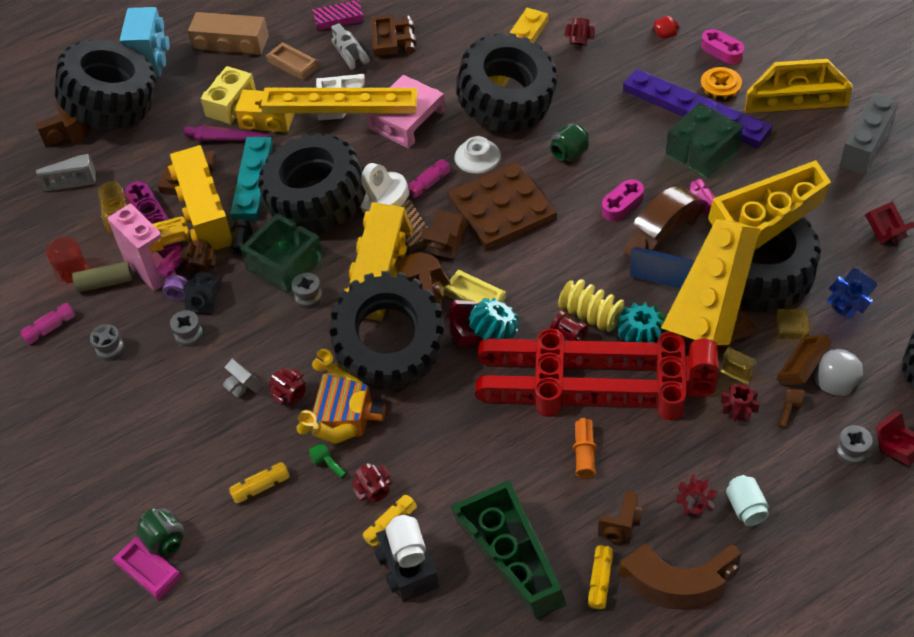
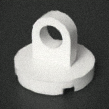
M375 163L365 166L361 176V182L366 191L360 206L363 213L370 211L372 202L401 207L409 196L408 184L403 175L397 172H387L384 166Z

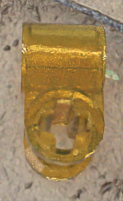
M113 181L104 183L98 190L101 216L107 234L112 233L107 218L128 205L121 185Z

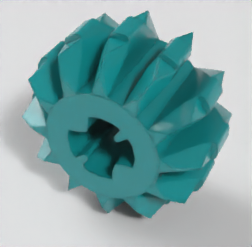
M483 298L481 302L474 306L470 313L469 327L475 330L474 335L482 337L483 340L514 338L520 325L518 322L519 316L513 313L514 309L507 307L505 302H498L496 298L491 300Z
M646 301L642 306H638L633 302L631 308L624 307L621 316L617 320L620 340H625V342L657 343L660 335L667 332V330L661 328L666 319L665 313L659 312L657 305L651 308L648 307Z

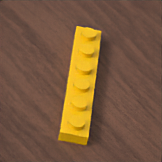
M526 8L509 33L516 34V37L523 38V36L527 37L534 44L548 23L549 14ZM506 76L488 77L492 82L503 88L510 79V77Z
M264 88L261 109L262 113H416L418 88Z

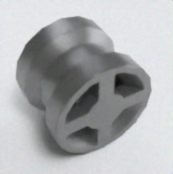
M301 273L293 279L291 283L292 290L298 306L313 308L321 302L323 298L322 290L316 275L313 273Z
M183 310L177 312L170 320V326L176 342L184 347L197 344L203 337V330L199 324V319L193 311Z
M104 324L91 332L90 342L100 359L105 361L114 360L123 353L124 343L115 326Z
M857 425L844 428L836 447V454L839 459L849 465H859L866 461L873 442L870 432Z

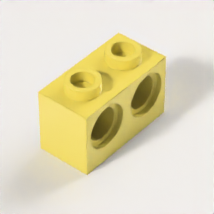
M226 66L200 98L205 116L232 124L237 118L235 109L242 90H256L252 73Z

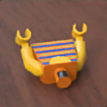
M320 349L317 352V356L324 362L315 358L312 366L316 371H324L326 369L328 372L322 375L313 413L309 410H304L297 417L299 421H302L296 427L297 431L301 435L312 431V435L315 438H320L332 444H338L353 437H361L365 432L367 420H384L385 403L371 402L369 386L358 380L354 375H350L338 363L332 364L333 355L327 349Z

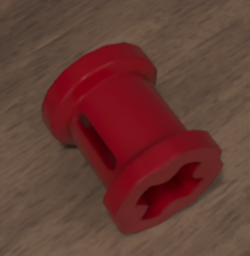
M563 310L556 315L550 329L560 331L563 337L569 341H583L588 333L589 326L573 320L569 317V313Z

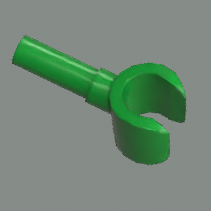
M319 443L308 449L310 458L315 465L325 461L326 465L341 479L346 476L347 473L330 456L325 444Z

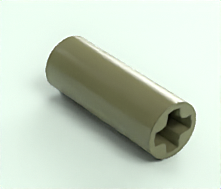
M129 261L72 274L77 293L133 281Z

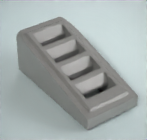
M90 154L79 155L36 170V175L44 192L96 184V169ZM49 176H53L54 180L50 181Z

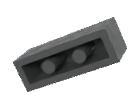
M873 93L845 142L840 167L866 175L893 126L899 101Z

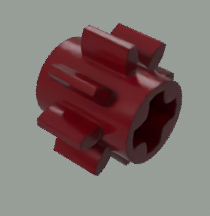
M572 18V23L566 24L564 36L565 38H570L569 44L587 46L588 39L594 40L595 28L590 26L589 19Z
M286 368L276 371L269 381V391L273 393L271 398L281 405L285 402L288 404L297 403L306 391V386L304 385L306 382L302 380L304 375L295 368H292L290 371Z
M746 383L730 384L729 393L722 392L721 395L722 413L728 414L734 422L744 419L750 421L752 412L758 413L760 402L756 401L758 391H752Z
M365 464L355 472V481L351 484L354 487L353 491L360 501L368 498L371 503H376L383 500L389 494V485L392 482L389 479L391 477L383 465L376 469L374 464Z
M692 475L688 485L680 482L678 489L683 494L677 495L675 501L676 503L683 504L685 508L684 515L690 512L701 518L702 512L705 509L713 511L715 504L711 499L716 498L717 490H710L708 478L701 481L697 480L695 475ZM697 493L702 496L698 497L696 500L691 497H694Z

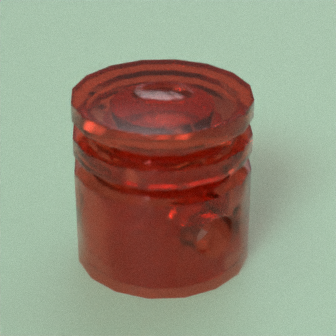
M62 237L48 245L46 256L59 281L73 283V273L88 270L86 260L75 239Z

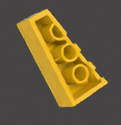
M815 160L713 198L708 220L712 226L716 219L760 228L755 246L756 250L822 204L831 181Z
M715 220L661 327L662 329L694 340L707 338L715 341L717 345H730L760 228L735 221Z

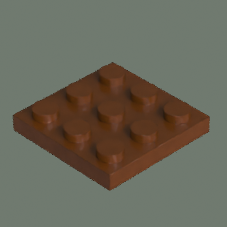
M514 162L447 191L448 200L459 215L469 220L468 228L485 251L557 220V211L518 162Z

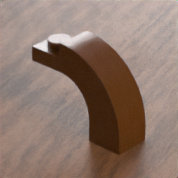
M673 186L656 196L633 223L636 228L622 251L630 256L631 249L635 247L657 251L668 234L678 225L688 223L693 226L708 202L682 186Z
M644 543L620 561L619 577L634 593L657 606L678 610L700 608L723 597L725 583L730 581L739 571L738 566L741 552L731 544L707 563L696 568L684 569L667 564Z

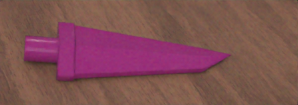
M200 124L198 127L185 126L184 129L185 137H194L195 141H246V137L272 136L258 132Z

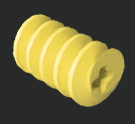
M580 279L575 285L573 280L567 282L559 296L558 307L561 310H568L570 315H577L582 321L587 320L591 326L597 325L599 330H607L610 333L616 327L617 320L622 314L624 300L620 299L613 305L614 295L610 294L604 300L605 292L602 289L598 290L594 295L595 286L593 284H590L584 290L585 281L583 279Z

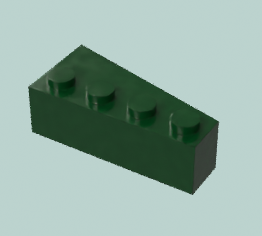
M510 480L450 506L457 524L535 619L567 606L559 582Z

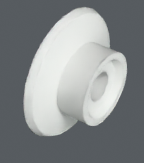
M474 136L459 146L454 159L457 166L463 171L480 174L494 169L499 164L501 152L494 143L486 138Z

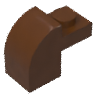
M57 101L55 104L60 115L35 123L45 147L68 139L74 145L83 140L91 128V124L86 122L83 124L77 121L76 117H70L65 112V109L62 110Z
M436 209L432 228L423 227L421 238L428 241L425 252L451 259L455 258L463 243L469 220L462 215Z
M414 253L398 258L397 274L399 272L407 274V280L410 282L415 278L423 283V290H431L435 295L434 302L439 303L442 310L443 286L450 285L451 283L439 261L428 253Z

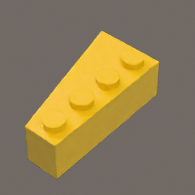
M201 145L170 154L173 165H169L168 168L172 180H178L180 184L175 187L179 202L185 201L187 207L182 208L186 223L192 222L194 229L189 230L192 242L195 240L206 241L215 250L230 246L232 236L226 215Z
M372 202L370 211H367L364 215L363 226L365 229L363 236L359 237L357 241L356 252L358 255L356 262H352L350 266V283L356 279L361 283L364 281V275L373 273L374 277L381 276V271H390V276L397 277V259L399 256H405L407 251V245H405L406 236H411L413 231L404 207ZM349 287L345 288L344 291L348 292ZM386 309L377 310L369 314L366 319L382 321Z

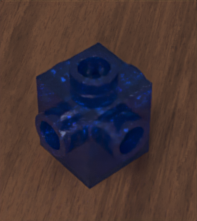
M854 266L845 278L839 275L832 283L829 290L833 293L827 301L831 303V307L837 313L843 316L847 315L851 318L857 311L863 314L872 303L873 299L869 296L879 283Z

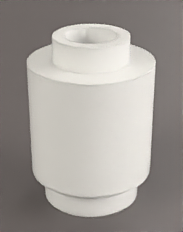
M407 515L394 517L385 529L395 561H398L401 567L416 566L425 559L424 553L426 551L418 522L415 518Z

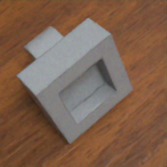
M231 359L224 367L232 376L225 380L223 386L238 398L244 394L247 387L257 393L264 385L234 359Z

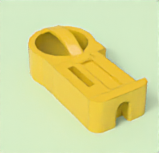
M181 216L152 224L160 231L162 238L151 244L149 249L152 254L163 250V246L185 240L190 242L191 238L185 218Z

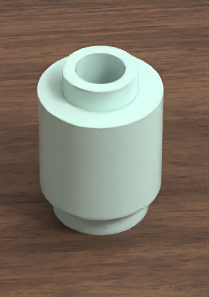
M742 475L732 479L726 489V494L738 519L743 521L746 526H754L766 520L769 516L767 511L769 506L755 478Z

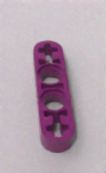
M135 181L125 188L129 204H132L151 224L169 220L145 182ZM140 193V195H142L143 198L139 200L136 194ZM148 207L155 208L151 213H142ZM182 242L163 246V250H160L159 253L166 257L175 246H181L183 249Z

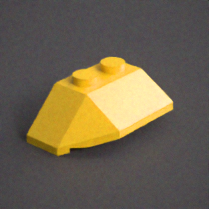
M828 59L774 62L747 90L744 111L745 113L847 107L849 106L853 86Z

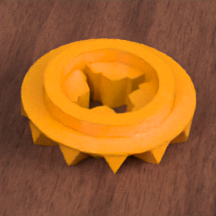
M725 67L712 68L707 70L701 77V88L705 90V95L713 94L714 99L718 96L726 99L728 95L735 97L736 93L741 91L742 79L732 69Z

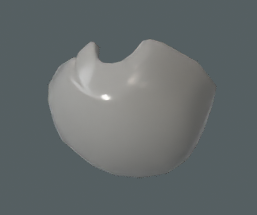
M831 349L823 355L814 369L815 383L823 391L832 395H849L861 382L863 364L855 354L845 349Z

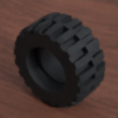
M495 33L492 37L487 35L480 38V41H474L463 54L455 89L460 106L465 108V112L470 118H476L478 124L482 126L484 124L488 125L491 130L503 129V132H512V129L521 131L525 130L527 126L529 128L533 127L547 114L558 81L557 69L554 62H551L552 58L546 51L543 52V48L539 44L531 43L529 38L524 36L523 38L516 37V34L513 33L508 35ZM488 77H510L518 81L524 88H503L492 82Z
M90 39L89 42L82 40L75 45L68 46L60 54L57 61L54 83V96L62 110L65 109V112L70 117H76L77 121L83 124L86 122L91 124L92 127L98 128L103 126L106 129H113L114 127L126 128L129 124L134 125L147 116L152 104L156 75L151 63L148 62L143 54L139 55L137 50L132 47L127 48L125 44L119 42L116 44L112 43V40L105 39L104 41Z
M315 133L314 136L305 134L301 135L299 139L295 140L293 138L288 140L286 145H280L275 149L273 155L270 154L266 158V165H262L259 173L258 186L273 220L282 228L288 231L292 230L298 234H303L304 232L310 235L317 234V231L321 230L327 232L332 230L331 227L335 225L340 226L344 224L347 217L351 218L356 213V207L360 208L364 200L363 197L366 194L361 182L363 171L355 150L348 142L331 134H328V136H325L323 133ZM324 179L314 186L300 189L311 181Z
M800 218L756 249L772 252L784 261L772 265L758 264L751 261L739 308H742V306L749 307V311L758 312V309H765V312H774L779 307L783 310L791 307L792 302L794 304L800 302L810 292L820 261L821 243L818 241L819 236L814 228H811V224L805 218Z
M381 271V276L374 277L373 273L364 275V281L361 283L357 279L349 284V291H342L337 297L338 304L333 305L331 311L329 331L335 358L338 364L343 365L350 375H354L366 385L368 383L374 384L377 390H384V386L392 385V390L401 389L402 383L407 382L409 386L416 383L418 376H425L431 370V365L436 363L440 348H442L444 319L441 317L442 310L440 304L434 302L435 295L430 289L424 291L421 281L415 278L410 282L407 280V274L400 272L397 277L390 276V271ZM381 309H393L404 313L414 323L415 335L413 341L404 349L394 353H379L369 349L361 342L359 337V326L369 314Z

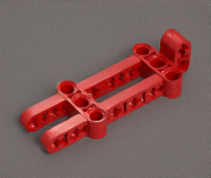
M556 329L541 331L537 340L485 339L478 346V361L486 366L536 367L535 377L481 376L475 383V397L485 403L535 404L537 412L546 417L557 415L561 411L562 405L657 408L658 414L663 419L677 420L684 413L686 396L702 397L715 392L719 373L717 343L707 338L694 340L689 346L688 356H685L684 338L680 334L671 331L661 334L657 343L564 341L562 333ZM564 368L656 371V380L563 377Z

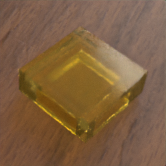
M807 309L777 310L779 339H803V337L810 336Z
M728 347L723 356L721 372L749 384L753 378L756 359Z

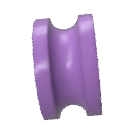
M179 275L166 277L162 290L163 295L172 301L185 300L184 285L188 280Z

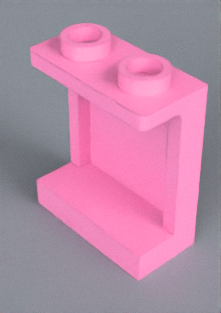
M402 75L390 88H418L416 113H366L369 130L409 149L415 143L414 131L434 111L442 114L445 111L444 93Z
M128 204L107 219L124 261H129L131 268L153 291H156L165 285L166 277L157 271V267L163 258L157 252L151 254L149 246L161 239L162 236L160 231L132 204Z

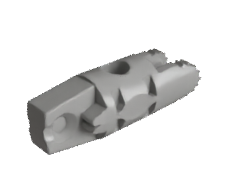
M340 23L331 26L333 31L331 42L351 70L355 68V61L358 59L364 65L370 62L368 55L351 32L346 31Z

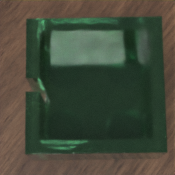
M700 102L668 130L666 154L685 165L688 162L689 146L691 143L689 167L709 178L740 149L743 125Z
M278 213L240 248L246 270L286 293L292 290L291 283L297 275L309 273L324 258L318 235L302 226L297 228L296 223Z

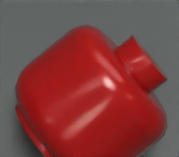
M668 15L656 20L653 26L660 38L676 36L678 34L677 29L680 28L677 20H672Z

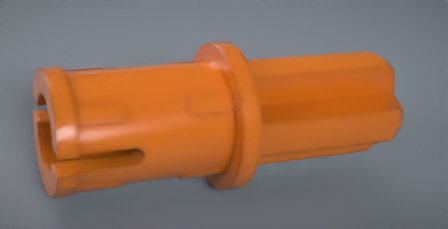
M580 418L579 421L575 422L576 443L573 445V452L576 454V476L580 479H591L596 475L594 453L597 452V445L594 443L593 422L586 418Z

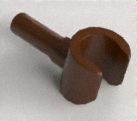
M790 388L786 391L784 411L779 428L786 429L792 407H802L803 389Z

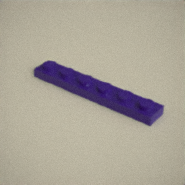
M635 69L623 83V91L755 148L759 149L771 133L772 125L639 69Z

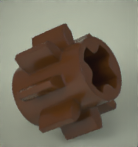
M195 240L192 243L189 242L188 247H183L180 259L184 260L183 266H186L189 272L196 274L208 272L209 267L214 268L217 256L214 255L215 249L208 242Z

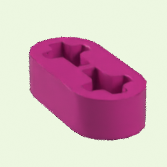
M716 29L706 30L702 34L701 48L705 52L728 64H738L743 60L744 45L740 41Z
M633 179L622 182L602 200V216L609 221L623 219L643 201V184Z

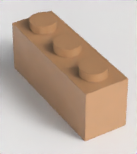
M196 12L188 29L192 49L261 55L269 36L265 17Z

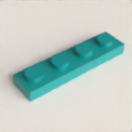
M246 137L230 213L232 221H259L263 197L258 186V179L262 165H266V158L272 154V137Z

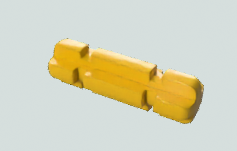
M283 462L271 466L272 470L268 471L265 469L245 479L244 484L241 485L239 482L231 486L229 492L234 502L240 503L248 499L247 495L251 494V496H254L274 486V482L278 481L280 483L288 479L290 476Z
M403 495L396 501V507L392 505L374 522V527L371 525L363 532V538L372 547L378 546L376 533L386 529L394 517L399 515L409 516L416 510L417 505L411 497Z
M599 545L595 548L588 597V606L592 609L602 610L606 607L613 558V549L609 546Z

